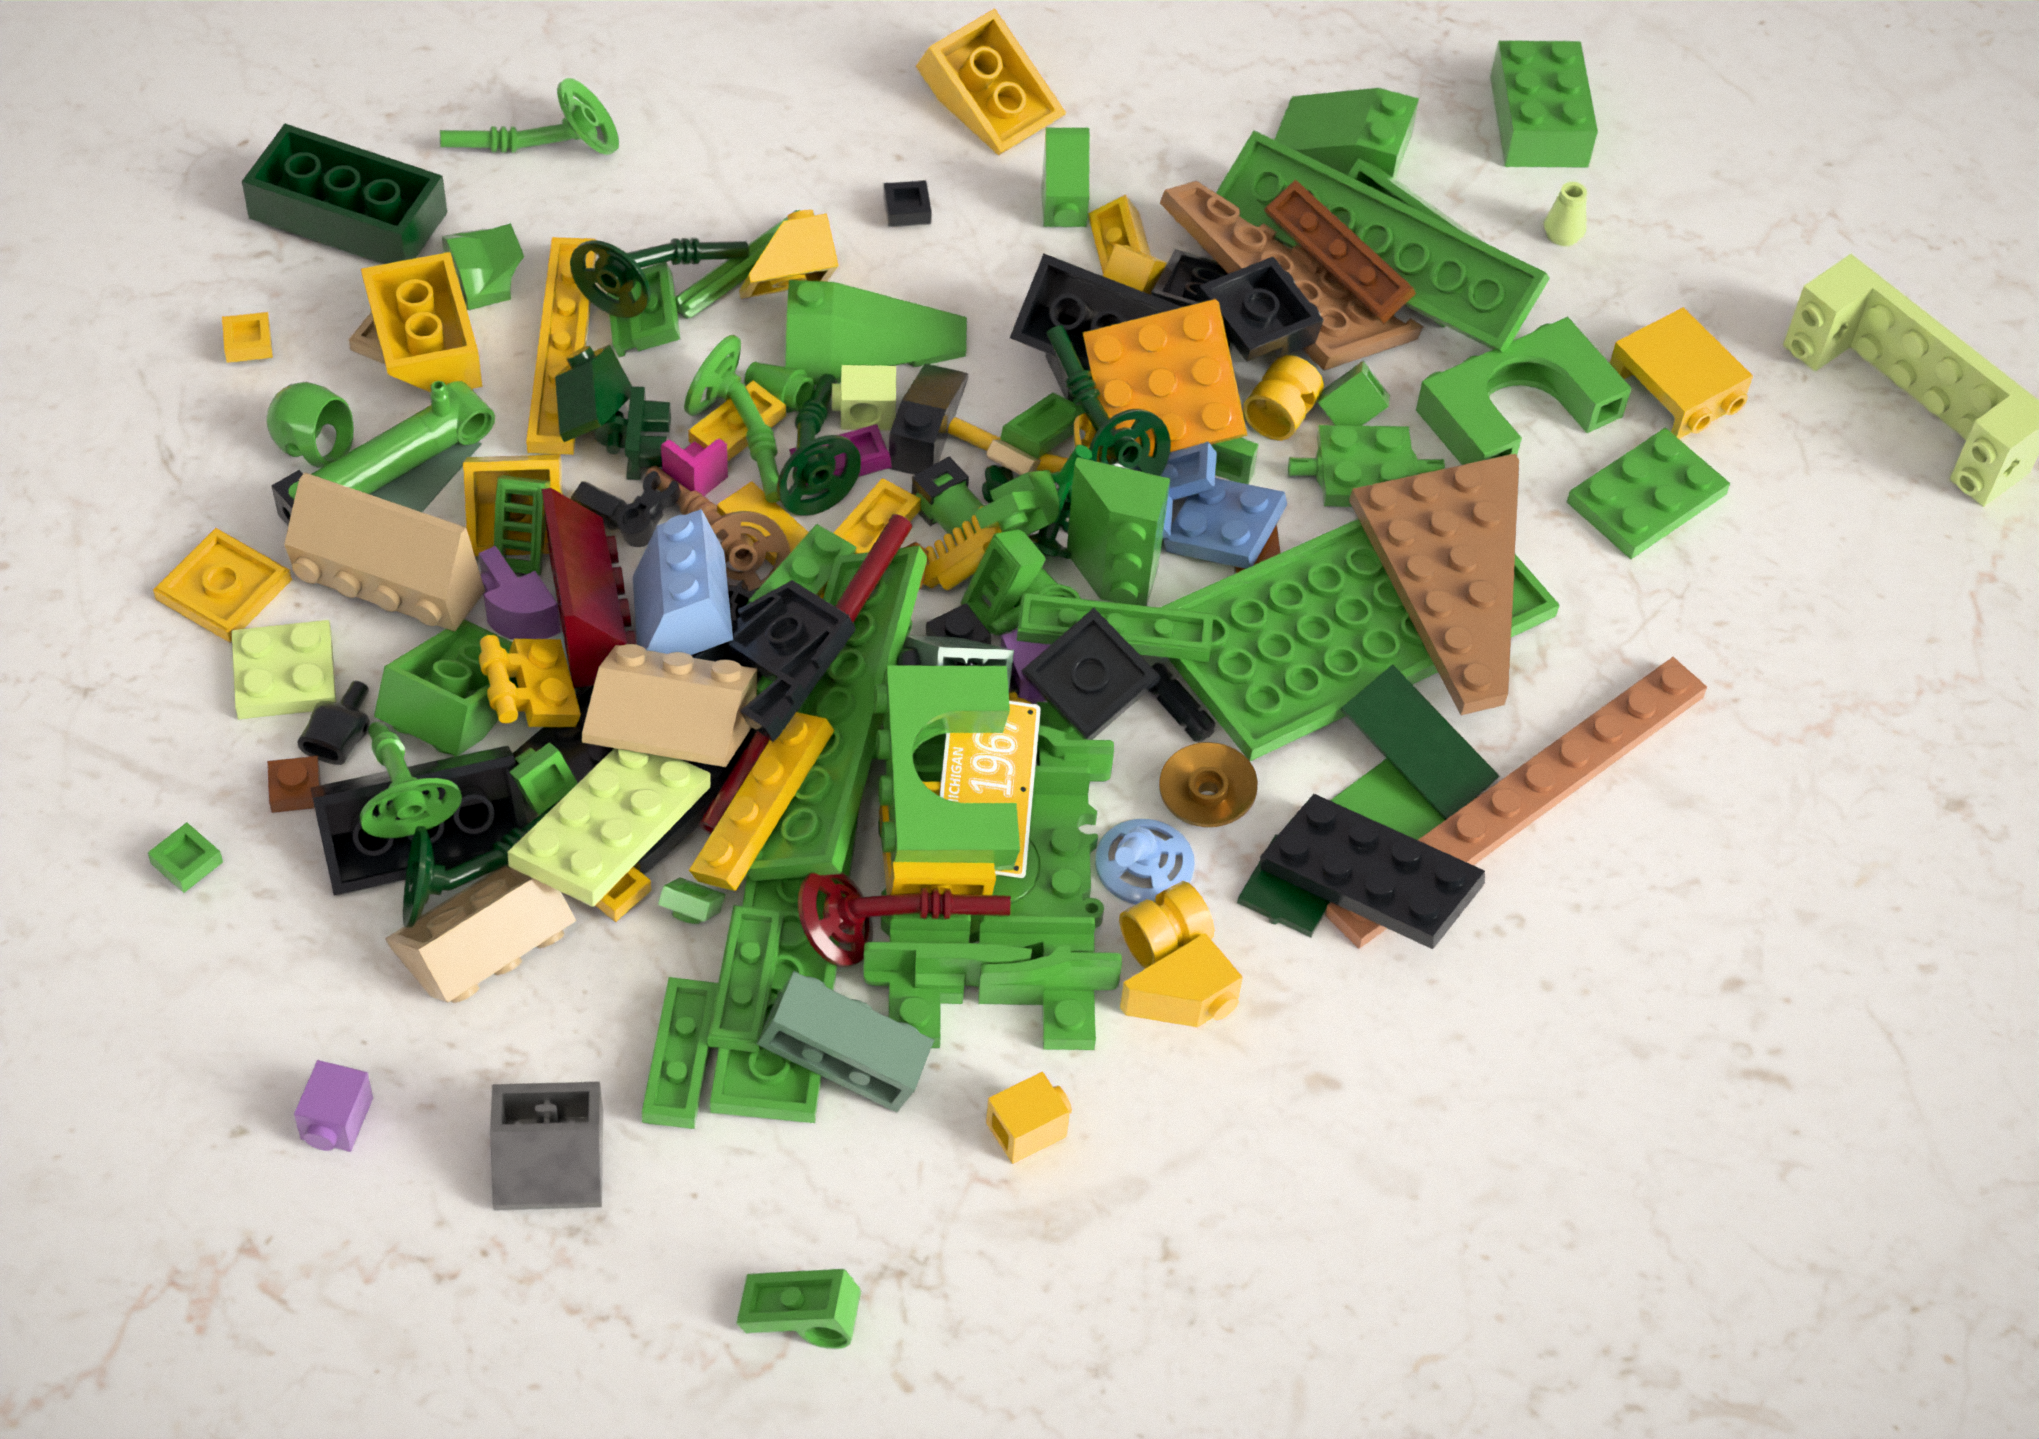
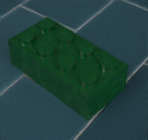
M284 123L241 181L249 219L382 264L417 258L448 213L443 175Z

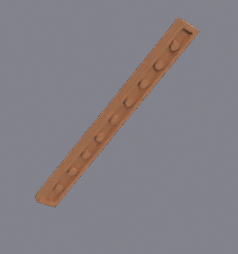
M1671 657L1425 834L1418 841L1469 864H1477L1704 698L1707 686L1675 657ZM1332 902L1327 905L1325 916L1358 949L1388 929Z

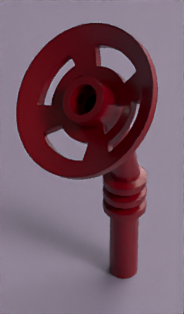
M843 872L831 875L810 873L803 880L798 894L799 918L809 943L823 959L840 967L852 966L864 959V944L873 940L872 917L919 913L921 919H926L928 914H931L932 919H938L939 915L942 914L944 919L949 920L951 914L1010 916L1011 896L952 894L950 889H945L943 894H940L939 888H933L932 893H929L927 888H922L920 893L864 897L854 881ZM833 880H837L843 884H835ZM818 889L827 895L823 909L824 919L819 920L816 908ZM864 921H865V933H864V937H863V934H862L861 931H862V929H863V925H864ZM849 928V934L843 932V930ZM832 936L842 944H851V951L841 949L829 937Z

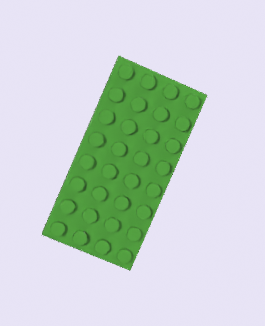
M1359 519L1160 607L1213 614L1209 662L1175 658L1168 659L1249 761H1253L1345 717L1346 715L1340 710L1341 707L1392 664L1412 685L1438 673ZM1516 554L1511 638L1556 617L1560 606Z

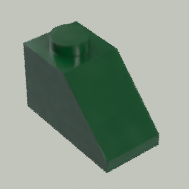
M610 344L595 351L592 350L591 346H586L573 352L566 358L568 365L555 376L559 434L564 442L602 427L630 399L632 384Z

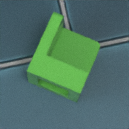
M1361 361L1324 388L1322 395L1318 399V404L1335 425L1362 426L1389 407L1390 395L1366 363Z

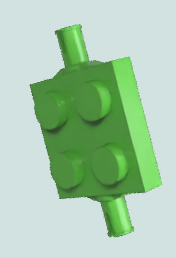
M1319 425L1316 458L1289 457L1288 476H1315L1322 488L1324 506L1352 507L1349 500L1354 488L1445 469L1444 459H1417L1411 447L1409 426Z

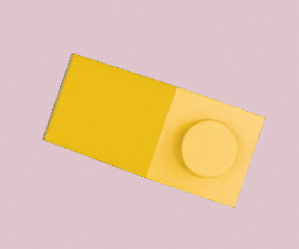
M1204 933L1124 981L1120 1009L1126 1016L1199 1027L1212 1018L1214 1020L1223 1019L1236 1008L1243 976L1209 936Z

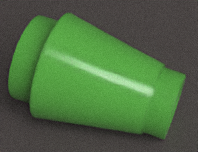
M753 362L747 368L744 377L745 386L755 381L786 405L787 413L799 412L802 404L810 400L814 392L813 379L808 377L802 369Z

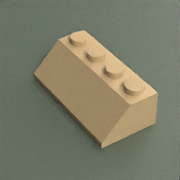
M304 473L300 477L284 543L296 576L307 583H318L335 589L346 597H358L375 603L386 611H397L412 616L428 626L437 625L454 632L457 630L485 592L466 527L308 473Z

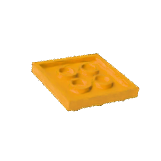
M1216 299L1083 332L1092 379L1096 383L1094 388H1097L1100 392L1097 398L1109 418L1129 409H1144L1154 413L1165 423L1169 431L1171 440L1170 453L1205 442H1209L1212 445L1248 436L1221 310ZM1135 420L1123 421L1117 424L1115 428L1131 427ZM1149 429L1146 431L1150 440L1148 456L1152 457L1155 440L1152 430ZM1137 437L1135 441L1140 444V439Z

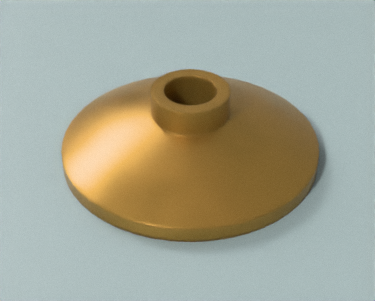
M1202 742L1178 750L1166 761L1160 774L1159 789L1165 806L1178 819L1200 827H1219L1240 819L1249 811L1257 796L1258 780L1253 765L1241 752L1224 744ZM1204 791H1211V792H1214L1215 794H1213V795H1204V794H1201V793L1204 792Z

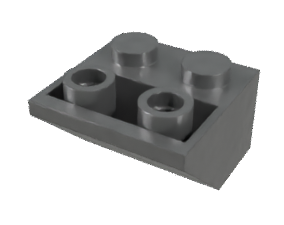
M600 1081L492 1084L490 1139L493 1210L602 1207L603 1104Z

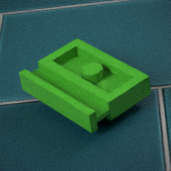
M667 262L642 269L650 285L651 297L648 306L641 314L630 318L609 314L613 347L619 357L625 356V351L636 348L639 352L681 339L673 274ZM636 281V285L631 290L635 300L639 299L641 295V284ZM607 292V295H609L610 297H612V298H614V299L619 300V297H616V296H614V295H611L610 293Z

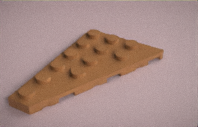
M1516 453L1354 488L1349 500L1460 715L1503 706L1508 696L1519 458Z

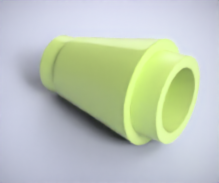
M1577 182L1565 183L1544 220L1547 237L1557 245H1574L1586 233L1587 190L1582 184Z

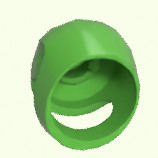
M306 381L290 384L274 396L268 407L266 422L272 440L283 452L293 457L303 456L312 466L322 468L350 451L354 433L353 416L348 403L343 398L324 386ZM329 424L336 430V440L332 450L322 457L316 446V438L319 436L323 426Z

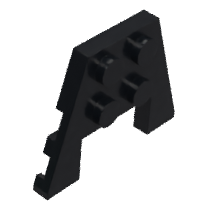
M793 580L738 609L741 617L731 622L733 640L691 655L696 659L716 662L726 653H730L749 667L756 668L758 673L773 682L740 710L746 723L772 742L780 736L856 630L848 614Z

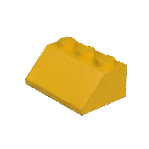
M451 252L361 268L366 294L388 375L430 393L431 384L435 381H442L445 385L454 381H463L471 389L483 387L479 352Z

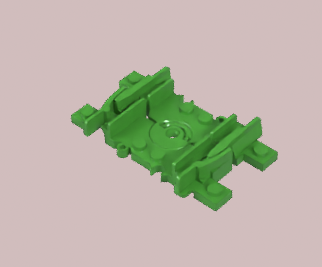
M1037 702V705L1040 707L1026 875L1023 878L997 875L992 895L1011 896L1010 916L951 914L949 920L944 919L942 914L939 915L938 919H932L931 914H928L926 919H921L919 913L881 916V930L889 936V942H867L864 944L865 983L870 986H889V1018L896 1022L910 1024L919 1033L933 1039L934 1042L931 1048H940L941 1004H963L965 985L978 987V1004L1042 1005L1043 1050H1094L1096 1042L1094 990L1111 991L1119 986L1122 955L1119 953H1093L1095 952L1094 932L1102 924L1104 914L1103 903L1097 898H1090V853L1097 848L1098 834H1085L1079 830V827L1082 825H1096L1097 810L1088 803L1090 781L1103 782L1110 779L1114 757V742L1111 740H1083L1048 702ZM946 734L928 739L913 753V764L922 782H941ZM876 747L872 759H877ZM878 820V834L881 838L880 821ZM886 888L881 892V895H887Z

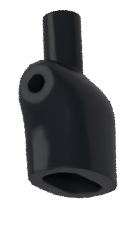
M353 681L340 703L329 701L317 703L310 716L309 723L297 741L298 748L308 756H318V760L333 765L344 764L354 746L366 735L369 729L370 720L368 715L359 710L369 693L367 685L360 681Z

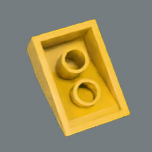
M995 8L928 47L915 66L937 99L998 156L1066 114L1064 108Z

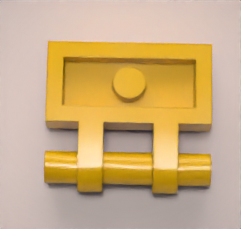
M487 635L480 640L482 652L478 660L482 673L488 676L490 687L487 690L489 704L492 709L497 711L498 719L501 723H512L517 720L518 712H525L528 727H576L581 713L561 639L514 638L509 653L501 647L499 638L495 635ZM509 677H516L518 687L509 681Z

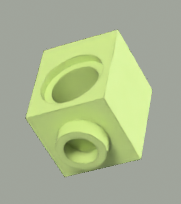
M841 365V384L832 383V411H841V430H857L875 424L878 425L879 430H891L896 417V366Z

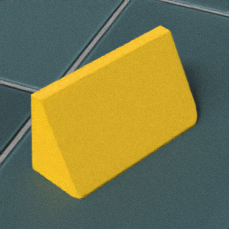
M1126 194L1088 213L1103 274L1115 244L1127 245L1151 255L1140 213Z

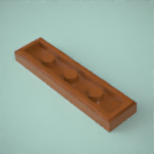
M1296 179L1264 209L1266 215L1383 324L1416 294L1414 288Z

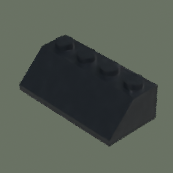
M1043 253L1009 338L1057 357L1046 333L1053 327L1063 325L1082 367L1090 370L1083 332L1182 307Z
M508 745L408 767L411 777L417 779L440 778L455 783L460 790L462 801L456 812L444 822L427 830L433 848L434 863L445 865V870H449L493 850L492 844L496 841H501V838L509 834L512 829H522L528 824L522 793L509 773L516 767L514 755ZM387 771L310 787L333 895L398 882L406 878L408 858L414 834L397 838L376 837L365 832L360 822V813L363 807L373 797L388 789L392 783ZM439 787L437 788L439 792L438 799L442 800L446 790ZM425 790L422 793L423 795H428L429 791ZM388 800L386 805L389 806L392 800ZM377 805L372 812L375 817L380 815Z

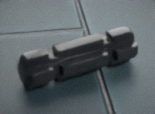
M1158 662L1151 666L1160 675V681L1149 691L1153 695L1159 694L1156 699L1179 725L1187 726L1184 731L1193 741L1200 743L1209 738L1215 732L1214 728L1216 725L1211 716L1205 710H1198L1201 705L1177 679L1171 680L1173 674L1164 664Z

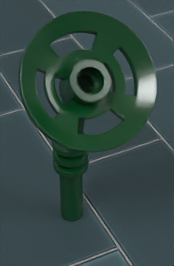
M672 238L670 243L626 253L607 242L591 240L583 242L573 251L570 258V270L577 287L591 303L611 315L630 318L641 314L650 302V285L641 269L642 267L671 261L673 265H679L680 263L683 265H688L689 263L697 265L700 260L747 259L749 246L746 241L699 242L698 238H691L690 240L688 238H681V240ZM590 251L599 256L595 262V268H586V256ZM636 281L641 284V295L637 300L634 299L631 292L636 285ZM595 283H598L601 288H603L606 292L610 293L611 295L619 297V300L614 299L606 293H604Z
M1063 325L1048 330L1046 334L1068 378L1065 381V385L1071 388L1069 393L1072 397H1075L1073 402L1076 406L1082 407L1097 432L1089 447L1092 452L1090 460L1097 462L1099 449L1100 463L1131 470L1137 466L1144 473L1160 476L1168 462L1171 448L1170 435L1165 423L1154 413L1144 409L1125 410L1109 418L1097 398L1100 392L1097 388H1094L1096 383L1093 379H1089L1091 377L1090 371L1083 369ZM1135 420L1131 427L1115 428L1117 424L1123 421ZM1149 429L1152 430L1155 440L1152 457L1148 456L1150 440L1146 431ZM1137 437L1140 439V444L1135 441Z
M831 374L821 376L810 400L802 404L795 419V427L797 429L796 451L783 466L777 482V494L780 502L788 511L796 515L809 516L819 514L838 504L855 485L861 469L860 453L849 439L839 435H826L815 439L828 415L826 407L832 396V383L837 384V379ZM844 453L845 466L839 477L833 474L836 467L834 457ZM794 467L792 473L794 484L787 490L788 475L791 468ZM826 488L828 489L826 492L817 497L811 499H801L802 495H813L823 491Z
M558 802L522 829H512L509 834L501 838V841H496L492 844L493 850L449 870H445V865L434 863L433 848L426 827L417 826L412 839L406 870L403 896L404 927L412 928L423 912L424 905L428 902L430 894L441 895L442 891H451L504 866L510 868L508 864V851Z

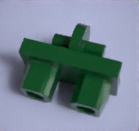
M631 386L628 419L624 418V414L621 411H617L602 427L595 429L596 440L601 445L606 446L608 453L618 454L620 448H625V456L628 458L627 480H641L642 467L651 468L655 465L662 467L661 444L667 440V437L645 436V432H670L671 404L670 402L646 400L645 387Z

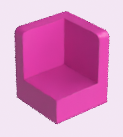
M720 438L705 449L695 441L684 450L670 439L661 444L662 470L689 491L696 490L702 496H705L728 478L727 444Z

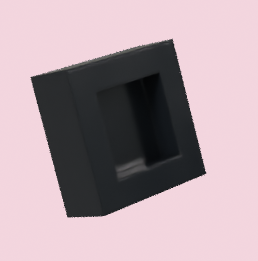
M926 180L883 183V198L888 227L931 224L932 210Z
M966 603L926 622L925 634L927 636L956 637L991 645L992 635Z

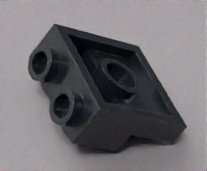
M1273 256L1200 285L1196 296L1200 303L1214 299L1219 302L1226 336L1246 362L1271 351H1274L1280 358L1316 343L1324 321L1318 308L1308 301L1295 284L1291 274L1285 271Z

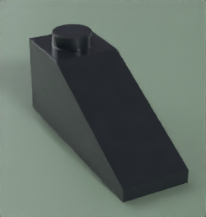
M927 363L924 364L904 395L890 430L889 455L892 467L888 469L916 475L939 462L949 434L948 426L956 415L968 381V373Z

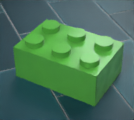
M1498 40L1490 80L1505 167L1589 168L1598 129L1581 41Z

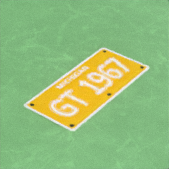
M1009 701L1010 712L1003 733H946L940 797L959 803H1017L1020 851L1013 870H995V874L1023 878L1026 875L1040 707L1035 704Z

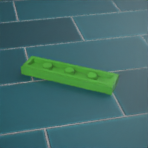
M1022 592L1017 641L1051 645L1091 609L1095 608L1140 655L1209 662L1213 625L1212 613Z

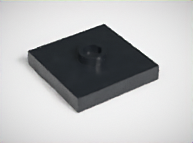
M1095 608L1091 609L1021 670L1022 676L1083 740H1093L1160 681V675Z

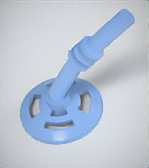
M1151 819L1129 820L1110 829L1099 842L1095 857L1096 871L1102 884L1113 895L1132 904H1138L1146 899L1155 902V896L1163 890L1181 881L1190 883L1195 865L1194 854L1186 838L1170 825ZM1148 829L1159 831L1171 839L1164 841L1160 837L1153 835ZM1119 836H1123L1124 838L1117 846L1115 859L1109 861L1108 855L1111 845ZM1161 854H1167L1168 860L1166 864L1162 868H1160L1159 865ZM1176 855H1182L1181 869L1177 876L1170 881L1167 876L1174 868ZM1128 871L1139 878H1150L1152 888L1136 887L1124 882L1119 877Z

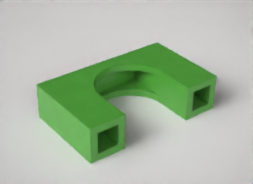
M1565 317L1552 324H1543L1534 332L1516 340L1513 339L1512 343L1503 352L1493 349L1479 356L1473 355L1461 364L1446 371L1432 373L1422 381L1416 411L1460 464L1464 465L1515 453L1518 455L1522 437L1494 406L1489 397L1499 389L1510 386H1528L1540 389L1557 399L1586 433H1590L1623 417L1631 387L1571 319Z
M887 665L883 684H875L874 712L875 714H883L884 729L877 730L876 753L878 760H886V775H880L879 803L880 806H888L889 822H882L881 845L882 852H891V867L893 862L994 863L995 870H1013L1020 851L1017 803H959L944 799L929 790L920 780L912 757L915 750L922 743L937 735L946 733H1003L1010 712L1007 666Z

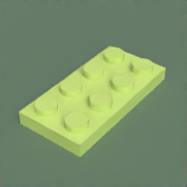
M614 748L508 851L509 867L594 907L710 788V772L681 759Z

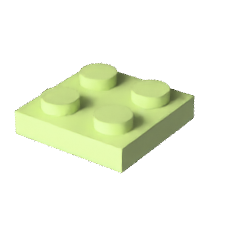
M329 620L231 630L235 709L238 720L312 712L316 704L321 701L337 702L332 631Z

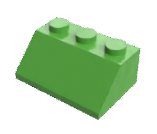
M1077 457L1074 466L1067 550L1072 552L1070 559L1101 600L1147 606L1159 567L1170 478Z

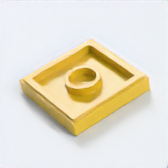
M215 528L153 589L157 601L231 643V630L244 629L290 583L292 577L288 568Z

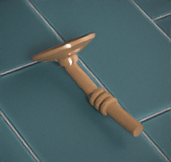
M656 465L652 466L645 475L646 477L653 470L658 472L661 483L656 489L660 492L665 491L673 480L676 481ZM678 482L681 494L676 504L680 506V513L687 515L702 509L716 537L721 541L720 544L725 555V564L729 561L733 568L740 570L735 571L726 566L727 577L738 581L744 580L748 586V591L761 587L790 554L788 540L780 526L769 517L751 511H737L721 516L717 512V506L710 502L708 498L702 496L696 490L689 491ZM741 522H751L760 525L771 535L765 537L759 530L753 527L741 526ZM744 534L752 535L755 538H757L758 541L753 542V540L749 536ZM766 552H777L774 567L765 578L760 580L755 571L762 566Z

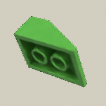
M1382 88L1292 96L1274 140L1345 175L1349 174L1356 161L1360 159L1379 167L1395 179L1412 136L1419 98Z
M465 619L455 632L448 629L443 630L384 666L374 717L392 725L400 733L413 735L433 745L441 753L459 756L483 740L499 720L497 711L492 709L489 704L487 690L490 687L488 676L482 673L478 660L482 652L480 640L484 636L495 635L499 638L501 647L507 653H509L512 641ZM509 677V681L518 687L516 677Z

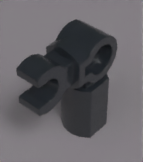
M653 470L647 474L643 481L644 492L641 497L637 496L628 505L624 500L586 481H581L570 499L601 516L604 527L610 530L620 529L625 542L630 546L644 547L648 545L657 524L663 517L662 510L671 507L678 501L681 489L678 482L673 480L665 491H655L660 485L661 479L658 472Z

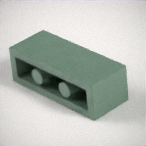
M794 971L778 993L757 1045L888 1109L898 1112L915 1091L934 1040L919 1033L910 1024L896 1022L874 1011L867 1003L850 999L827 988L820 980L803 976Z

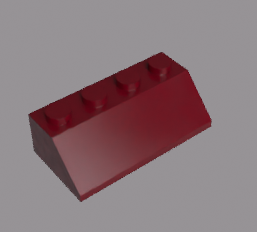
M552 488L542 489L549 557L570 676L574 688L593 686L599 666L615 645H636L634 630L625 631L624 629L625 627H631L628 598L618 599V596L625 595L621 566L612 568V564H619L615 535L606 536L601 516Z

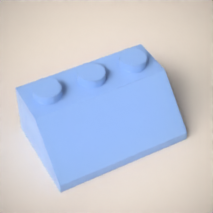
M702 509L687 515L674 516L667 522L657 525L633 575L637 645L644 647L648 651L666 654L683 652L693 655L733 640L724 550Z

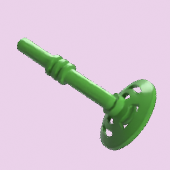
M566 78L557 86V97L564 115L562 124L517 131L516 127H510V130L507 131L505 126H501L499 131H497L496 126H491L490 131L440 130V147L490 148L491 152H496L500 148L502 153H506L507 148H510L511 153H516L517 148L581 139L597 152L610 155L618 149L619 137L613 120L600 100L579 81ZM597 126H600L604 143L597 139Z
M729 335L710 352L697 371L685 398L684 411L690 416H696L708 409L720 397L725 400L731 398L748 430L746 433L751 458L757 461L765 499L767 502L775 503L780 500L777 494L779 473L775 461L778 450L773 429L765 424L745 385L741 383V377L735 374L741 354V339L735 335ZM707 388L706 399L701 402L703 392Z
M381 721L373 722L368 729L369 736L372 739L371 749L377 761L386 767L392 783L388 789L373 797L363 807L360 813V822L364 831L370 835L382 838L404 837L413 835L417 826H425L426 830L452 816L462 801L458 786L449 780L440 778L417 779L411 777L404 760L405 748L400 738L394 732H390L385 723ZM439 787L446 790L442 800L438 799L439 792L437 788ZM428 790L429 793L428 795H423L422 791ZM388 800H392V803L389 806H387L386 803L388 802ZM376 805L378 806L380 813L378 817H375L372 814L373 809Z

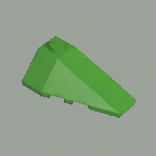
M789 280L785 367L804 370L807 376L813 379L814 385L818 384L821 376L824 374L833 375L837 379V384L841 383V365L896 366L908 363L913 367L924 366L925 363L933 364L966 357L967 317L837 282Z

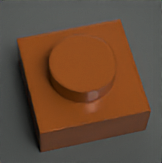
M318 756L267 761L271 812L314 809L310 787L321 785Z

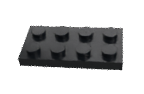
M1314 793L1260 856L1261 870L1430 949L1435 948L1485 884V870Z

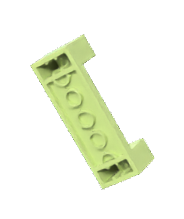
M1852 254L1803 286L1783 346L1796 358L1803 361L1816 372L1851 347L1863 359L1870 362L1890 378L1897 386L1909 393L1966 440L1949 480L1983 507L2031 472L2039 455V400Z

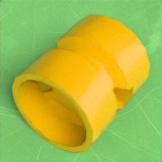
M1293 355L1277 357L1263 375V381H1260L1255 386L1243 405V413L1250 426L1259 434L1269 439L1279 441L1289 439L1323 393L1324 383L1316 368L1306 360Z
M1181 881L1157 894L1155 902L1146 899L1124 910L1119 916L1120 930L1131 954L1145 969L1204 933L1210 939L1214 937L1215 930L1210 911L1196 888L1186 881Z

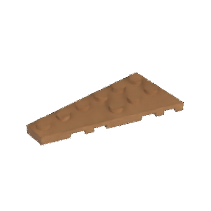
M1194 181L1164 190L1160 204L1228 274L1272 256L1285 271L1291 274L1297 287L1308 301L1318 308L1321 317L1324 319L1316 343L1302 348L1323 371L1418 340L1424 326L1411 318L1404 323L1395 316H1392L1383 324L1301 247L1295 245L1291 250L1274 239L1277 232L1265 224L1256 227L1239 217L1240 210L1237 206L1200 182Z

